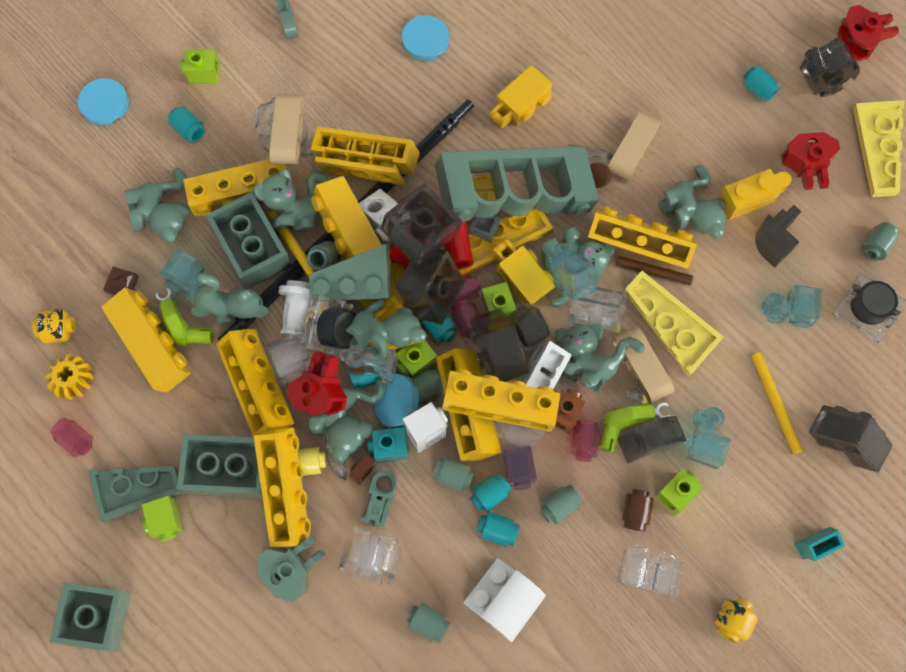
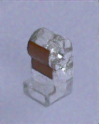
M366 346L362 351L351 347L346 350L344 361L352 374H379L382 382L394 384L398 363L396 350L388 349V354L383 359L373 357L370 354L373 347Z

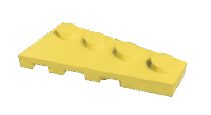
M905 100L856 103L853 107L871 197L896 196L900 192V152L902 151L903 143L901 141V130L904 124L902 110L904 109Z
M643 271L625 288L624 293L688 377L692 375L724 338Z

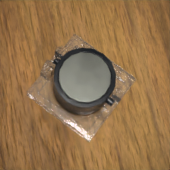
M860 272L836 307L833 315L879 343L888 329L898 320V315L903 312L902 306L906 299L896 294L889 284L875 281Z
M312 294L301 348L312 352L321 351L326 354V357L334 355L338 358V361H344L346 350L351 348L349 345L350 340L354 337L346 331L356 315L355 310L352 309L353 305L346 304V301L328 299L321 295Z

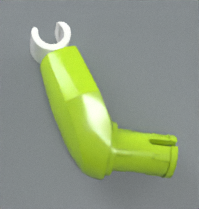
M166 288L168 295L165 298H161L159 293L156 292L155 296L159 301L163 323L169 335L178 346L186 348L190 344L195 343L213 344V327H190L183 319L170 289Z
M660 403L657 408H654L652 404H636L607 412L602 418L603 425L605 426L598 448H604V451L614 453L620 430H624L634 424L652 422L655 417L660 421L668 420L671 415L663 416L660 414L659 409L668 408L669 405L667 403Z

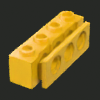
M320 126L316 128L311 146V151L316 156L315 162L324 173L404 185L405 182L401 174L414 176L420 153L411 139Z

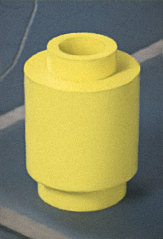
M320 447L297 450L299 463H301L303 468V476L322 474V468H327L325 451L321 452Z

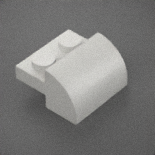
M497 558L463 604L512 642L546 595L523 574L512 569Z

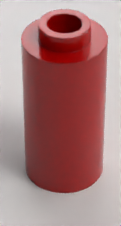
M444 213L440 217L448 268L451 270L469 268L474 264L467 221H447Z

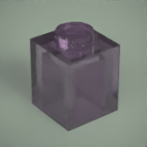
M531 446L504 450L502 456L507 482L510 487H515V490L531 488V484L537 480Z

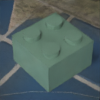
M64 583L50 643L105 651H118L131 593Z

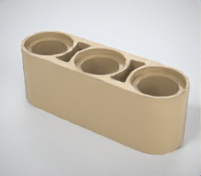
M276 95L270 141V161L273 164L297 165L299 163L304 118L303 95Z
M640 111L608 166L610 171L630 181L656 137L662 122Z
M635 326L612 338L615 350L618 342L627 337L638 339L645 345L642 353H637L628 347L622 362L648 404H653L674 393L675 390L671 379L639 327Z

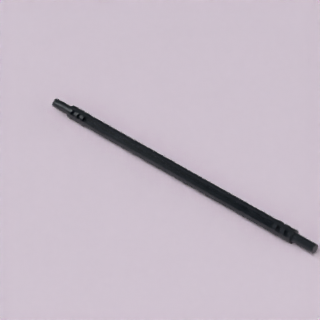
M467 99L453 114L449 113L416 145L420 152L417 164L459 125V121L474 107L471 100ZM377 182L358 203L379 189L387 194L396 184ZM326 231L310 248H308L304 252L306 256L308 255L309 250L315 245H318L324 241H332L335 243V240L331 232L328 233ZM297 260L259 295L262 298L263 306L268 308L281 296L278 294L279 286L286 285L289 280L296 281L305 272ZM236 317V321L217 338L218 341L229 331L242 330L243 328L246 330L257 318L240 319Z

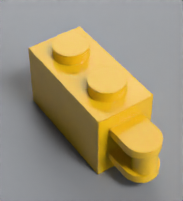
M531 65L497 95L496 107L490 112L489 118L501 129L510 122L518 126L522 121H528L540 105L545 106L550 101L553 83Z
M768 169L725 186L719 198L726 203L724 211L728 220L774 203L780 193L784 192L791 183L792 178L787 172L773 174L772 170Z
M503 238L490 248L492 255L499 262L495 271L504 282H507L510 290L526 310L555 287L553 277L547 270L541 269L537 264V257L530 249L526 250L524 246H521L516 250L507 238ZM505 250L510 254L507 258L502 254Z

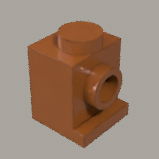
M561 389L555 427L569 434L586 401L582 400V395L573 389H568L567 392ZM566 403L572 406V410H564L563 404Z

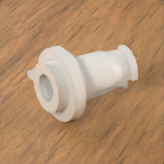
M289 280L286 285L279 286L278 294L286 296L283 330L280 333L294 337H306L304 332L312 303L310 301V283Z

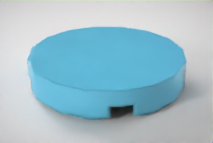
M430 15L417 16L411 19L403 28V48L414 59L421 61L434 60L442 53L444 54L448 48V28L437 17Z
M100 78L89 82L82 89L78 96V106L82 115L90 123L110 125L114 123V120L121 119L129 108V97L119 82L109 78Z
M392 374L384 379L386 391L383 398L375 403V412L377 419L382 425L390 428L404 427L403 418L417 411L419 392L417 386L413 385V380L410 377Z

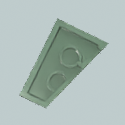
M384 244L309 274L310 301L391 298L389 244Z
M175 466L141 467L140 469L131 470L119 468L110 471L88 470L100 521L103 523L141 510V504L168 495L174 498L183 494L176 490L178 470Z

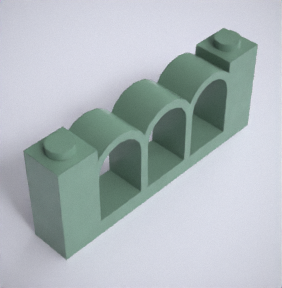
M585 147L441 152L435 164L447 221L466 222L472 219L473 216L490 218L495 216L501 208L504 212L519 217L527 215L534 207L545 214L553 215L566 209L567 214L577 213V215H585L590 213L599 201ZM539 170H556L562 198L554 197L544 189ZM523 171L530 199H520L511 192L506 172ZM490 172L496 201H486L476 193L471 173Z

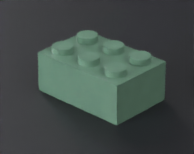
M253 192L206 215L245 289L268 279L292 265L288 254Z
M183 434L176 490L184 495L263 499L254 437Z

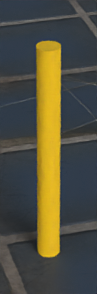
M276 210L269 212L268 217L272 222L273 218L279 214ZM286 226L283 230L277 229L307 276L309 277V274L316 272L317 270L308 264L306 254Z
M761 352L751 355V358L793 455L800 453L803 449Z

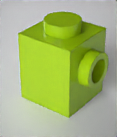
M185 49V59L181 60L182 74L186 75L190 84L219 83L220 62L215 49Z
M507 282L482 289L481 299L490 325L504 326L511 323L512 319L516 317L517 309Z
M423 340L408 345L396 354L398 363L395 366L401 375L409 376L412 379L437 364L436 357L438 356L429 344Z
M682 468L655 497L674 515H677L695 498L703 487L699 484L700 480L690 471L686 472Z
M168 495L141 504L145 517L141 520L145 534H149V537L165 542L176 538V533L184 531L174 498Z

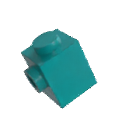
M405 427L372 431L373 439L368 440L369 456L374 455L376 463L409 459Z

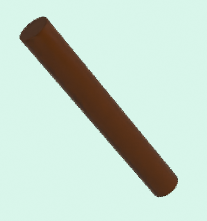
M622 256L617 257L615 264L616 266L638 272L643 271L649 275L691 285L693 275Z

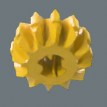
M67 354L64 360L56 357L57 365L55 367L48 365V369L52 373L44 376L50 382L47 385L48 390L54 392V395L59 399L65 396L67 400H73L75 394L78 397H83L82 390L84 388L86 390L91 389L87 382L94 379V376L89 373L92 370L91 365L85 363V360L80 356L74 358L71 354Z

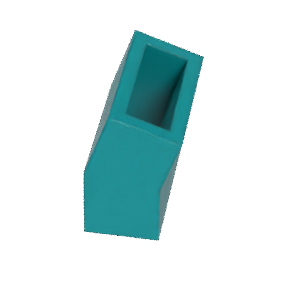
M828 527L795 543V546L803 560L808 558L817 561L844 547L845 544L839 530ZM827 540V544L813 550L815 545Z

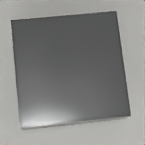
M495 215L490 218H478L474 216L468 232L470 235L491 243L501 223V217Z

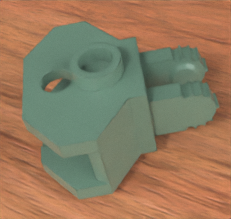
M312 536L308 537L297 547L294 546L291 549L269 547L258 556V576L275 598L294 602L307 590V572L313 564L326 555L323 550L314 553L308 561L301 555L300 552L310 547L315 541Z

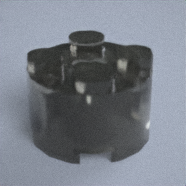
M836 38L819 48L817 46L810 48L805 52L806 59L800 66V72L813 95L819 93L821 97L830 96L843 90L842 84L850 78L854 81L860 73L858 63L841 38Z

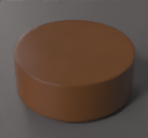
M598 162L590 164L596 188L605 187L611 179L609 167Z

